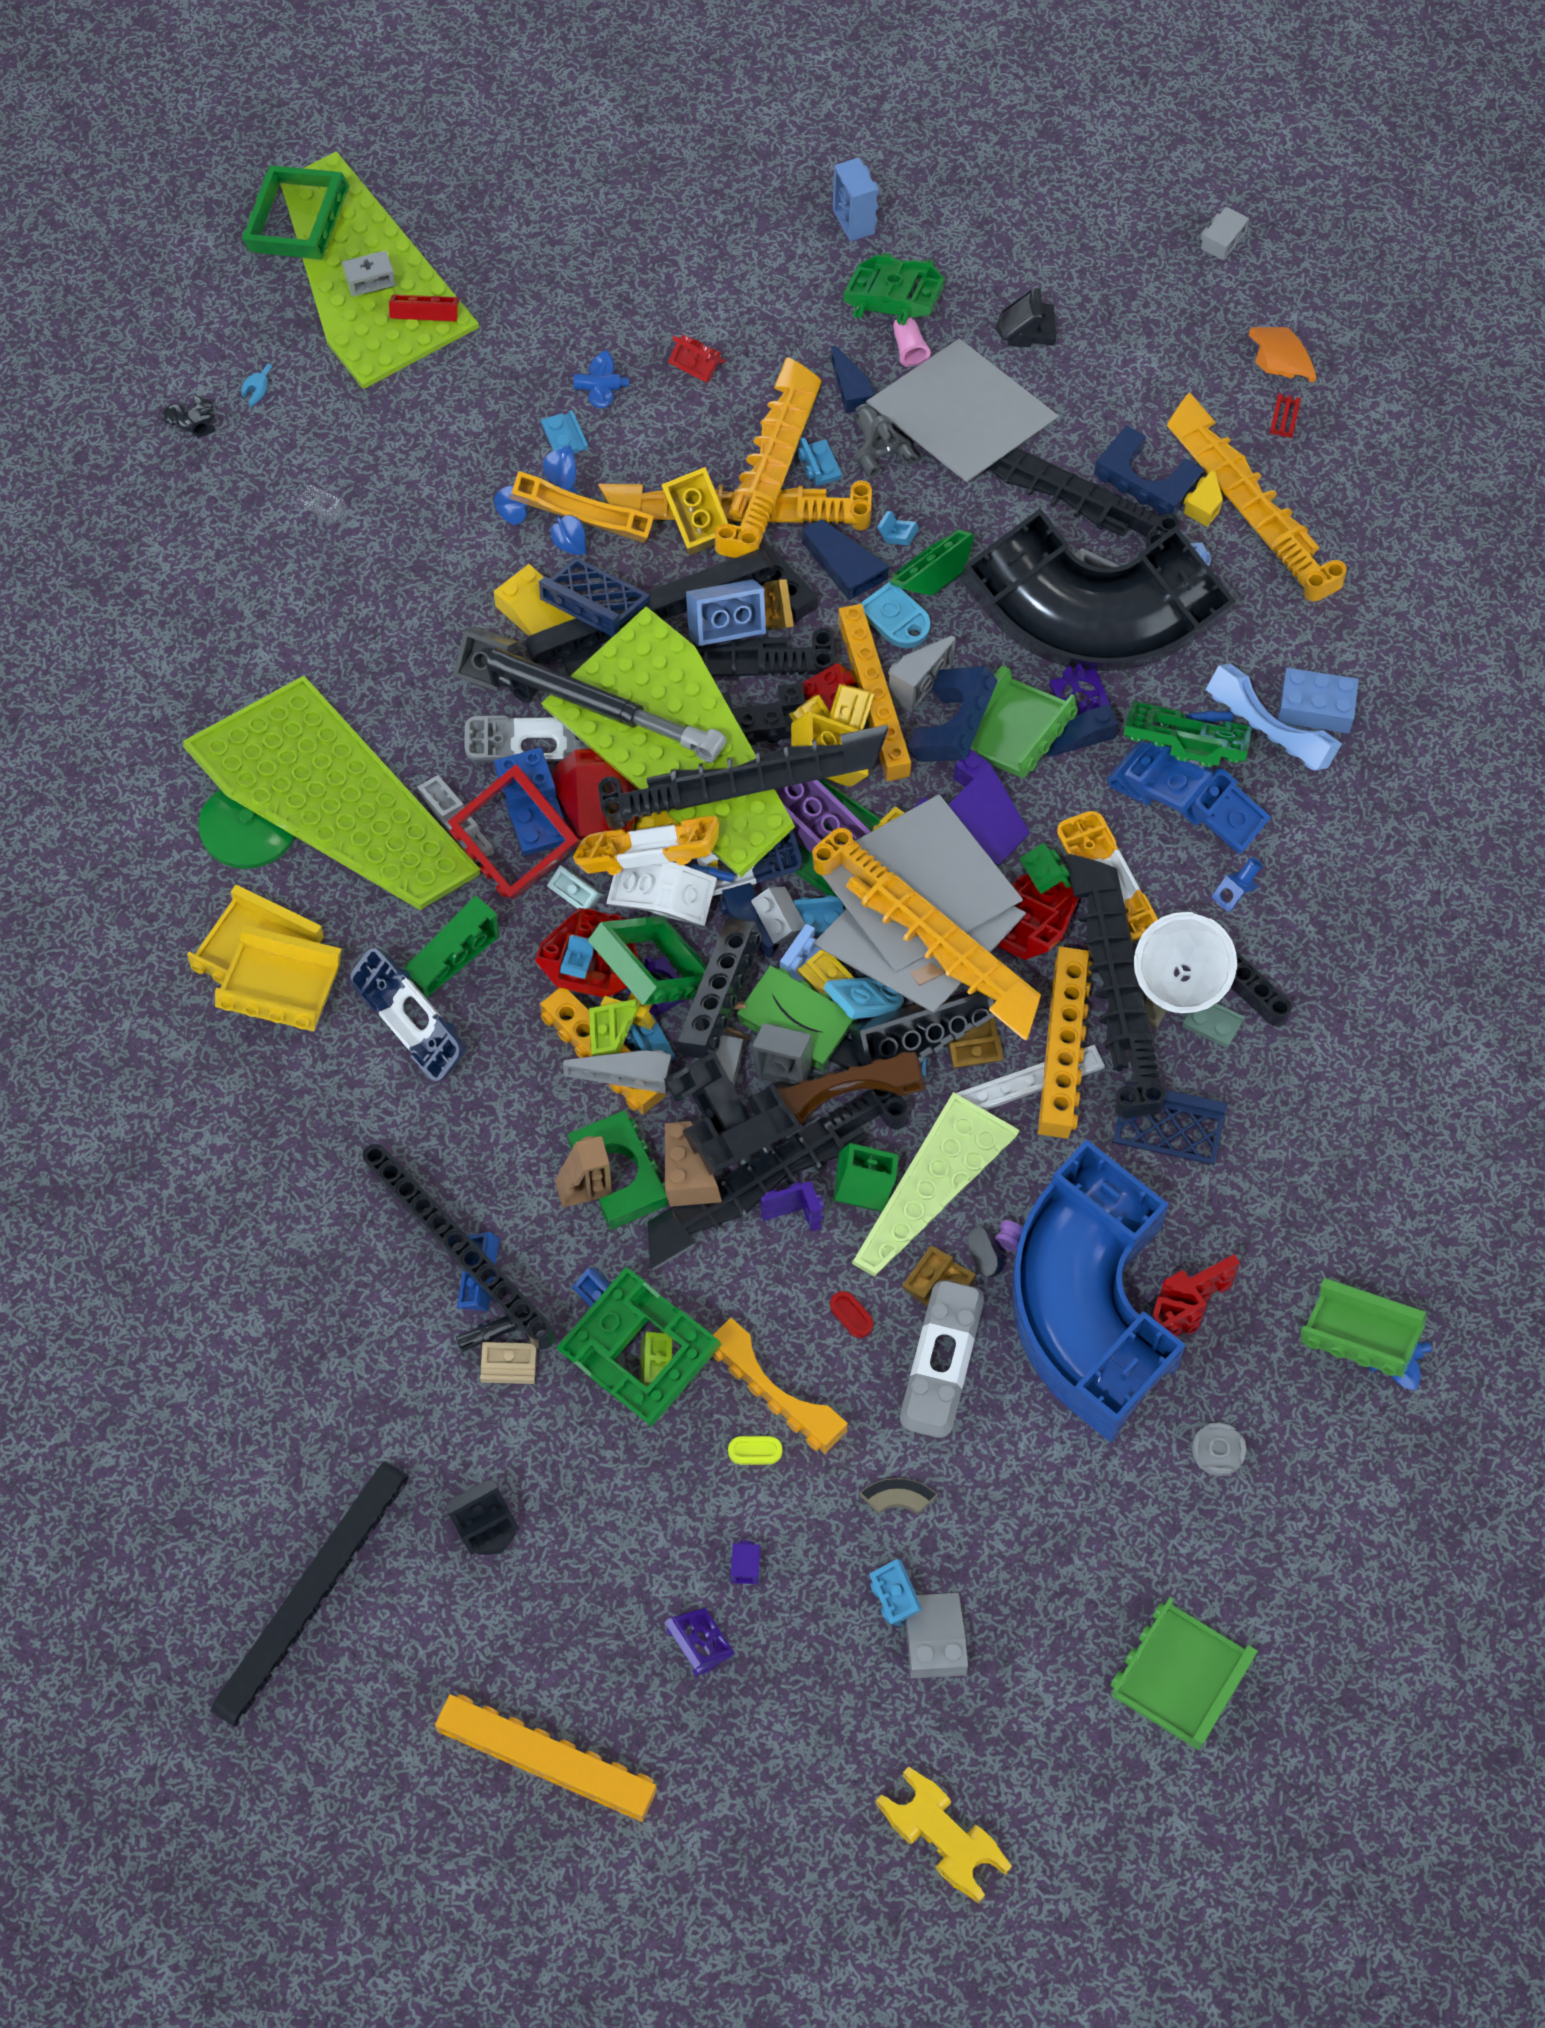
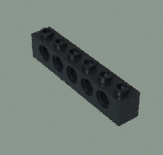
M726 919L677 1040L683 1056L700 1059L719 1049L723 1030H726L728 1027L729 1015L731 1010L736 1007L737 995L740 988H743L745 984V975L748 968L753 964V955L756 947L758 948L761 943V933H759L755 922Z

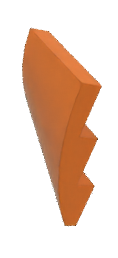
M1251 327L1248 336L1260 345L1255 363L1266 373L1294 378L1296 374L1306 377L1309 382H1315L1316 374L1311 359L1301 341L1288 327Z

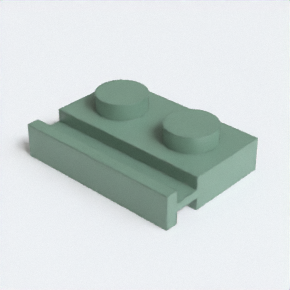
M1216 1003L1208 1009L1196 1013H1188L1182 1027L1228 1049L1245 1016Z

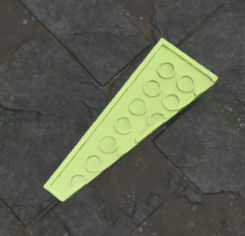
M953 1092L852 1264L875 1277L1016 1138L1020 1130Z

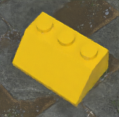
M706 467L662 484L664 494L689 555L715 545V529L721 524H728Z

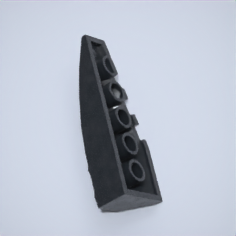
M979 991L971 995L964 992L951 995L935 1013L916 1004L848 1025L854 1051L862 1066L872 1064L873 1061L878 1059L887 1060L894 1058L903 1052H915L919 1061L922 1062L924 1057L933 1052H938L950 1041L961 1038L968 1030L978 1027L995 1017L989 1009L996 1000Z

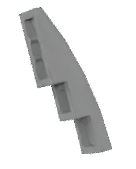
M437 775L417 788L438 820L467 854L464 849L468 846L462 839L458 842L449 831L452 827L448 823L452 817L464 808V805ZM471 817L461 824L487 857L494 853L493 846L481 834L478 825ZM478 859L473 860L475 864L479 862Z

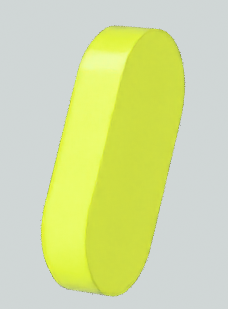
M740 1436L730 1442L728 1455L734 1463L740 1465L774 1464L782 1456V1445L778 1439L771 1436Z

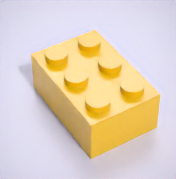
M808 711L791 723V746H813L812 740H816L817 746L842 745L840 734L859 730ZM868 769L826 779L845 786H853L868 776Z

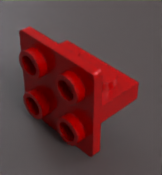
M682 334L681 338L677 336L672 338L677 344L668 363L706 383L710 382L718 363L725 364L726 362L725 359L720 357L721 352L703 345L702 342Z

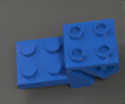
M1144 741L1135 744L1107 777V781L1114 790L1147 806L1155 799L1184 814L1213 780L1211 772L1193 763L1175 759V756L1170 755V747H1160L1152 744V742L1147 744Z
M541 747L494 760L498 779L517 764L563 818L556 798L555 785ZM516 779L502 790L506 796L504 804L523 856L559 847L566 841Z
M1189 759L1188 762L1211 772L1213 780L1186 812L1181 814L1196 826L1203 822L1238 854L1242 853L1269 821L1271 816L1236 786L1238 781L1225 769L1218 768L1213 772L1211 767L1202 766L1199 764V761Z

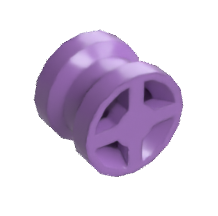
M1004 1220L999 1227L1000 1233L994 1238L995 1242L1000 1248L1010 1252H1017L1023 1227L1015 1222Z

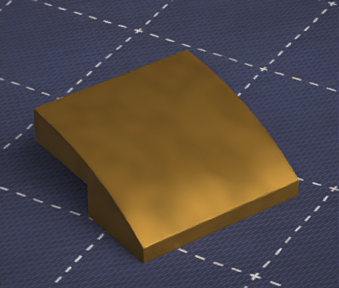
M994 1017L982 1025L968 1030L961 1038L947 1043L953 1069L1004 1060Z
M930 1246L903 1283L902 1288L915 1299L928 1306L932 1289L938 1281L950 1280L972 1286L977 1278L975 1273L954 1263L952 1256Z

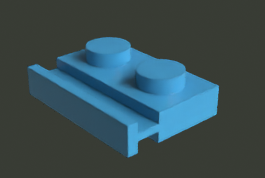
M572 410L569 411V414L563 415L561 413L541 420V425L553 451L569 445L572 447L574 454L578 453V451L588 450V444Z

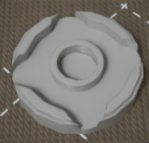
M1221 1422L1209 1423L1200 1429L1195 1435L1192 1444L1193 1458L1197 1465L1205 1472L1216 1476L1229 1475L1237 1471L1244 1462L1247 1451L1242 1435L1240 1436L1231 1425Z

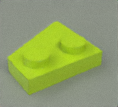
M636 999L589 1008L591 1054L593 1057L620 1053L639 1009V1003Z

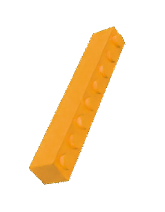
M459 1694L458 1697L449 1695L435 1723L438 1733L643 1823L657 1792L656 1784H653L654 1780L641 1773H638L637 1776L628 1773V1769L625 1766L616 1762H612L611 1765L601 1761L602 1757L594 1752H580L569 1741L563 1739L560 1742L550 1738L549 1733L539 1728H535L532 1731L524 1727L525 1724L514 1717H509L507 1720L498 1716L499 1712L489 1706H484L483 1709L473 1705V1700Z

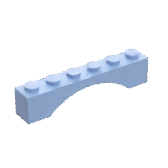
M1231 663L1219 665L1206 688L1212 694V698L1215 701L1229 706L1233 714L1244 717L1249 721L1250 726L1257 730H1262L1267 734L1269 740L1274 743H1280L1286 748L1288 754L1302 759L1305 762V766L1311 770L1317 771L1328 768L1342 745L1341 742L1324 730H1299L1277 720L1258 700L1249 676Z

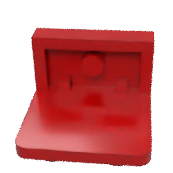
M839 663L827 668L802 683L805 702L815 695H820L831 713L839 684L856 688L855 683H857L855 674L851 670L845 669Z

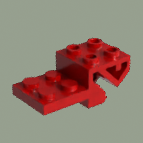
M1235 1254L1191 1278L1187 1276L1184 1270L1167 1278L1162 1284L1152 1318L1176 1337L1184 1332L1189 1335L1200 1328L1199 1324L1204 1317L1207 1306L1206 1301L1211 1298L1210 1295L1216 1291L1223 1293L1233 1286V1281L1240 1264Z

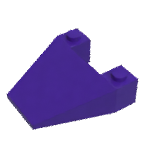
M970 749L966 759L959 760L954 768L953 779L965 788L948 806L994 864L1000 866L1025 840L1030 832L991 764ZM923 797L913 808L928 801V799Z

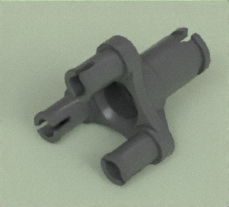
M868 403L862 404L855 409L859 412V416L853 413V419L864 434V444L855 454V460L859 466L864 468L869 478L874 479L881 474V468L875 459L884 455L898 454L908 467L917 463L915 460H918V456L911 448L910 440L907 436L893 430L892 423L886 415L879 416Z

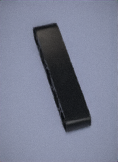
M1236 951L1237 970L1231 988L1269 1024L1276 1027L1285 1025L1291 1012V1002ZM1238 976L1245 977L1247 980H1241ZM1255 993H1261V994H1263L1265 997H1260V996L1256 995ZM1274 1010H1280L1283 1014H1278Z

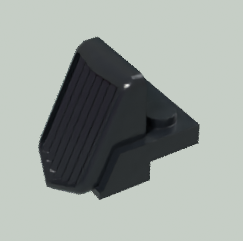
M1032 288L1000 313L995 330L1003 340L1007 341L1008 346L1030 347L1032 343L1054 346L1056 342L1054 304L1042 303L1041 289Z
M487 1480L451 1499L450 1504L445 1507L470 1555L474 1553L478 1555L502 1554L514 1538L516 1531L520 1529L495 1481Z

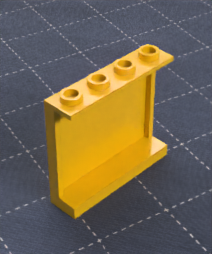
M235 885L231 890L233 900L196 953L188 952L187 956L190 967L199 974L205 972L211 975L214 981L222 985L240 943V931L243 924L317 943L322 941L324 934L321 925Z
M243 924L240 931V943L221 988H216L215 1007L245 1014L250 1017L294 1026L299 1029L315 1031L340 967L341 948Z

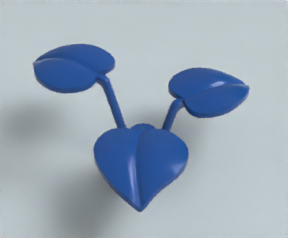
M569 445L549 453L543 461L545 477L550 482H555V486L578 495V491L574 486L576 481V462L572 447ZM506 486L495 495V508L507 522L513 525L520 524L527 517L525 506L528 505L509 499L513 486ZM558 515V523L554 524L550 530L554 544L561 550L571 554H586L585 530L581 521L573 515H566L564 517Z

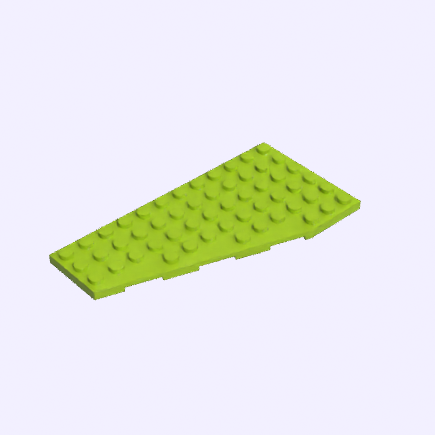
M337 151L304 167L305 169L342 172L349 184V189L323 259H302L327 345L362 389L373 385L479 328V323L461 301L459 302L457 321L391 319L389 317V301L393 294L456 297V295ZM280 183L296 239L309 240L328 187ZM386 251L393 269L395 286L352 297L344 276L342 261Z
M648 607L640 611L570 677L643 706L644 711L686 728L692 726L705 732L709 729L719 731L725 736L727 743L712 763L703 761L697 756L695 751L682 747L681 742L641 726L629 727L624 725V723H619L552 695H549L541 703L546 711L638 790L648 788V777L671 773L670 769L699 770V763H703L704 770L728 769L727 758L731 757L733 767L756 759L754 751L695 646ZM775 789L678 811L674 808L669 813L664 810L679 825L685 819L705 816L717 817L719 821V834L711 853L740 878L795 827Z
M305 676L296 679L183 741L185 750L226 796L419 910L480 875L481 869Z

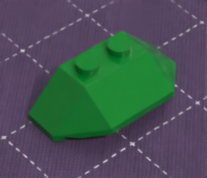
M958 529L951 536L944 537L898 569L892 579H890V584L928 596L938 593L943 586L954 581L962 573L963 566L969 558L974 535Z

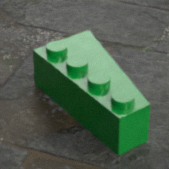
M475 895L415 958L405 965L404 970L409 972L410 980L425 998H428L500 937L497 914Z

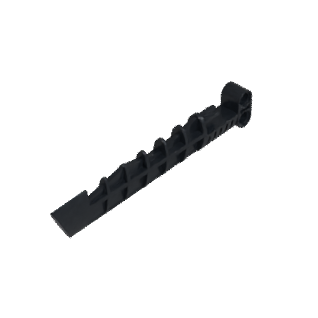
M1017 447L987 468L1004 483L1028 489V495H1032L1034 491L1053 495L1050 505L1053 507L1062 499L1075 509L1073 515L1075 518L1080 517L1082 514L1100 530L1105 528L1122 537L1125 536L1127 529L1130 528L1146 536V548L1175 526L1179 529V519L1175 515H1154L1152 510L1146 511L1144 506L1139 508L1137 503L1131 504L1129 499L1123 500L1121 495L1104 489Z
M818 628L813 632L812 648H787V637L763 638V635L741 641L733 639L731 643L709 648L708 644L704 645V648L695 646L712 677L765 676L766 673H771V676H774V673L783 675V673L789 672V675H792L793 672H798V675H801L802 672H807V675H817L834 665L833 633L827 628ZM598 645L561 658L570 676L598 651Z
M888 725L840 734L842 745L817 746L816 740H812L813 746H784L761 757L758 751L755 752L756 759L733 767L731 757L727 758L728 769L704 770L703 763H699V770L670 769L671 773L648 777V788L623 793L617 778L612 776L605 777L598 784L601 810L607 826L611 829H620L636 816L643 818V815L648 814L650 817L652 813L657 812L659 815L664 810L669 813L674 808L678 811L703 804L871 769L874 767L883 746Z
M1068 854L1067 862L1074 896L1088 897V913L1079 917L1080 922H1087L1086 941L1083 943L1094 961V964L1088 968L1090 972L1099 973L1105 987L1095 990L1094 996L1096 998L1108 999V1013L1099 1017L1100 1023L1107 1024V1036L1103 1042L1104 1047L1109 1050L1112 1068L1117 1070V1072L1128 1068L1125 1050H1128L1135 1085L1123 1086L1117 1091L1115 1111L1123 1118L1159 1114L1164 1107L1165 1089L1160 1079H1158L1160 1073L1156 1071L1158 1064L1154 1062L1156 1060V1056L1153 1054L1155 1049L1151 1045L1153 1039L1143 991L1138 984L1135 974V953L1118 871L1115 867L1105 863ZM1148 1097H1156L1158 1100L1152 1101ZM1124 1100H1129V1101H1131L1132 1103H1131V1104H1125V1103H1123L1122 1101H1124Z
M869 1089L861 1094L860 1099L854 1098L853 1103L847 1102L844 1108H837L836 1113L830 1112L828 1118H820L774 1146V1149L757 1156L718 1179L716 1184L722 1202L673 1206L649 1220L648 1240L651 1271L656 1270L696 1246L690 1237L691 1234L710 1227H714L717 1232L721 1231L719 1224L746 1216L761 1201V1198L767 1192L772 1191L783 1179L786 1178L791 1185L797 1183L793 1173L810 1167H814L820 1172L823 1170L821 1163L838 1158L839 1152L848 1144L859 1145L866 1141L868 1137L863 1128L860 1127L878 1116L891 1129L899 1130L905 1127L908 1122L907 1104L900 1095L889 1091ZM879 1093L887 1094L885 1096H877ZM893 1112H900L901 1114H899V1115H892L891 1113H893Z

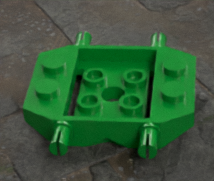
M885 252L883 255H875L858 264L843 293L844 301L856 308L853 312L855 318H861L865 310L898 315L897 323L899 325L902 323L903 326L909 317L931 315L943 290L944 277L934 267V261L931 259L930 262L929 259L925 262L916 260L901 261L891 257L889 253L886 255ZM917 278H921L912 298L908 299Z

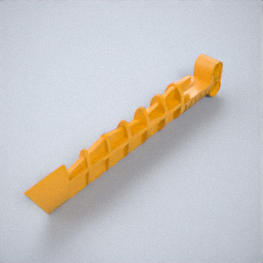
M789 357L785 359L774 386L776 390L784 393L778 401H771L767 404L771 410L760 422L762 425V435L755 437L753 440L754 444L761 447L760 454H750L747 456L746 461L754 466L751 471L740 474L739 480L742 484L737 490H734L731 496L733 503L728 514L733 516L734 520H738V517L742 518L745 508H747L741 526L721 524L715 529V550L720 555L737 558L759 550V545L770 519L772 509L777 501L822 380L817 375Z
M1188 393L1167 424L1168 428L1201 467L1205 469L1207 474L1211 470L1216 472L1220 489L1270 547L1273 553H1277L1278 559H1282V563L1288 565L1287 569L1293 571L1292 575L1297 577V581L1304 588L1303 595L1307 600L1319 601L1340 590L1343 587L1346 575L1345 564L1339 560H1332L1321 566L1317 564L1312 556L1319 550V546L1309 536L1308 528L1290 517L1293 513L1290 508L1281 510L1271 502L1277 495L1274 490L1262 492L1257 482L1261 478V474L1259 472L1252 473L1246 457L1228 444L1231 441L1229 437L1221 439L1208 429L1216 422L1195 397Z
M862 480L853 483L850 498H827L826 489H803V485H798V488L780 490L768 522L803 524L804 521H809L810 524L813 521L822 519L830 524V521H835V524H839V521H842L844 524H851L856 530H865L871 524V485ZM598 484L608 504L632 508L653 515V520H675L663 490L643 493V484ZM719 485V490H714L727 521L742 522L747 508H745L742 518L738 517V520H734L733 516L728 514L733 503L731 497L733 493L723 491V485Z
M836 828L814 847L812 858L813 868L816 873L829 875L840 865L845 867L855 876L849 879L846 888L862 900L861 904L865 908L869 907L884 915L882 922L885 924H889L894 920L909 928L903 938L906 942L918 935L929 949L924 956L925 958L930 959L934 956L948 977L951 976L970 986L967 991L970 995L979 991L996 1000L989 1011L1021 1038L1028 1040L1039 1005L1040 993L919 895L896 874L888 872V868L886 866L882 867V863L879 860L874 861L875 857L868 855V851L865 849L861 850V846L853 840L852 833L848 829Z

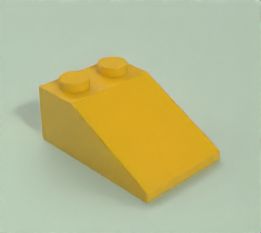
M530 564L494 590L495 606L528 636L575 619V617L540 600L539 581L543 576Z

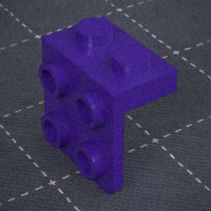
M811 1181L806 1183L797 1182L781 1191H769L761 1198V1217L763 1221L803 1209L811 1232L821 1229V1220L824 1219L822 1210L824 1209V1203L820 1193H815Z

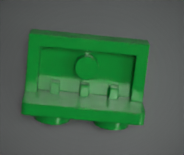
M1042 843L1019 858L1040 894L1063 881L1067 889L1071 887L1067 879L1070 877V873L1063 863L1058 865L1062 860L1054 848L1049 851L1045 843Z

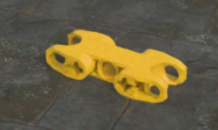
M908 1767L903 1772V1777L915 1791L913 1801L907 1805H898L888 1797L881 1795L876 1800V1805L884 1813L892 1828L909 1844H913L920 1835L929 1844L932 1842L938 1848L937 1852L943 1857L935 1866L938 1873L954 1888L968 1895L979 1904L984 1899L985 1894L973 1878L974 1867L981 1863H988L1006 1875L1011 1870L1012 1865L1000 1851L996 1842L982 1828L974 1825L968 1833H965L944 1812L951 1804L949 1797L933 1781Z

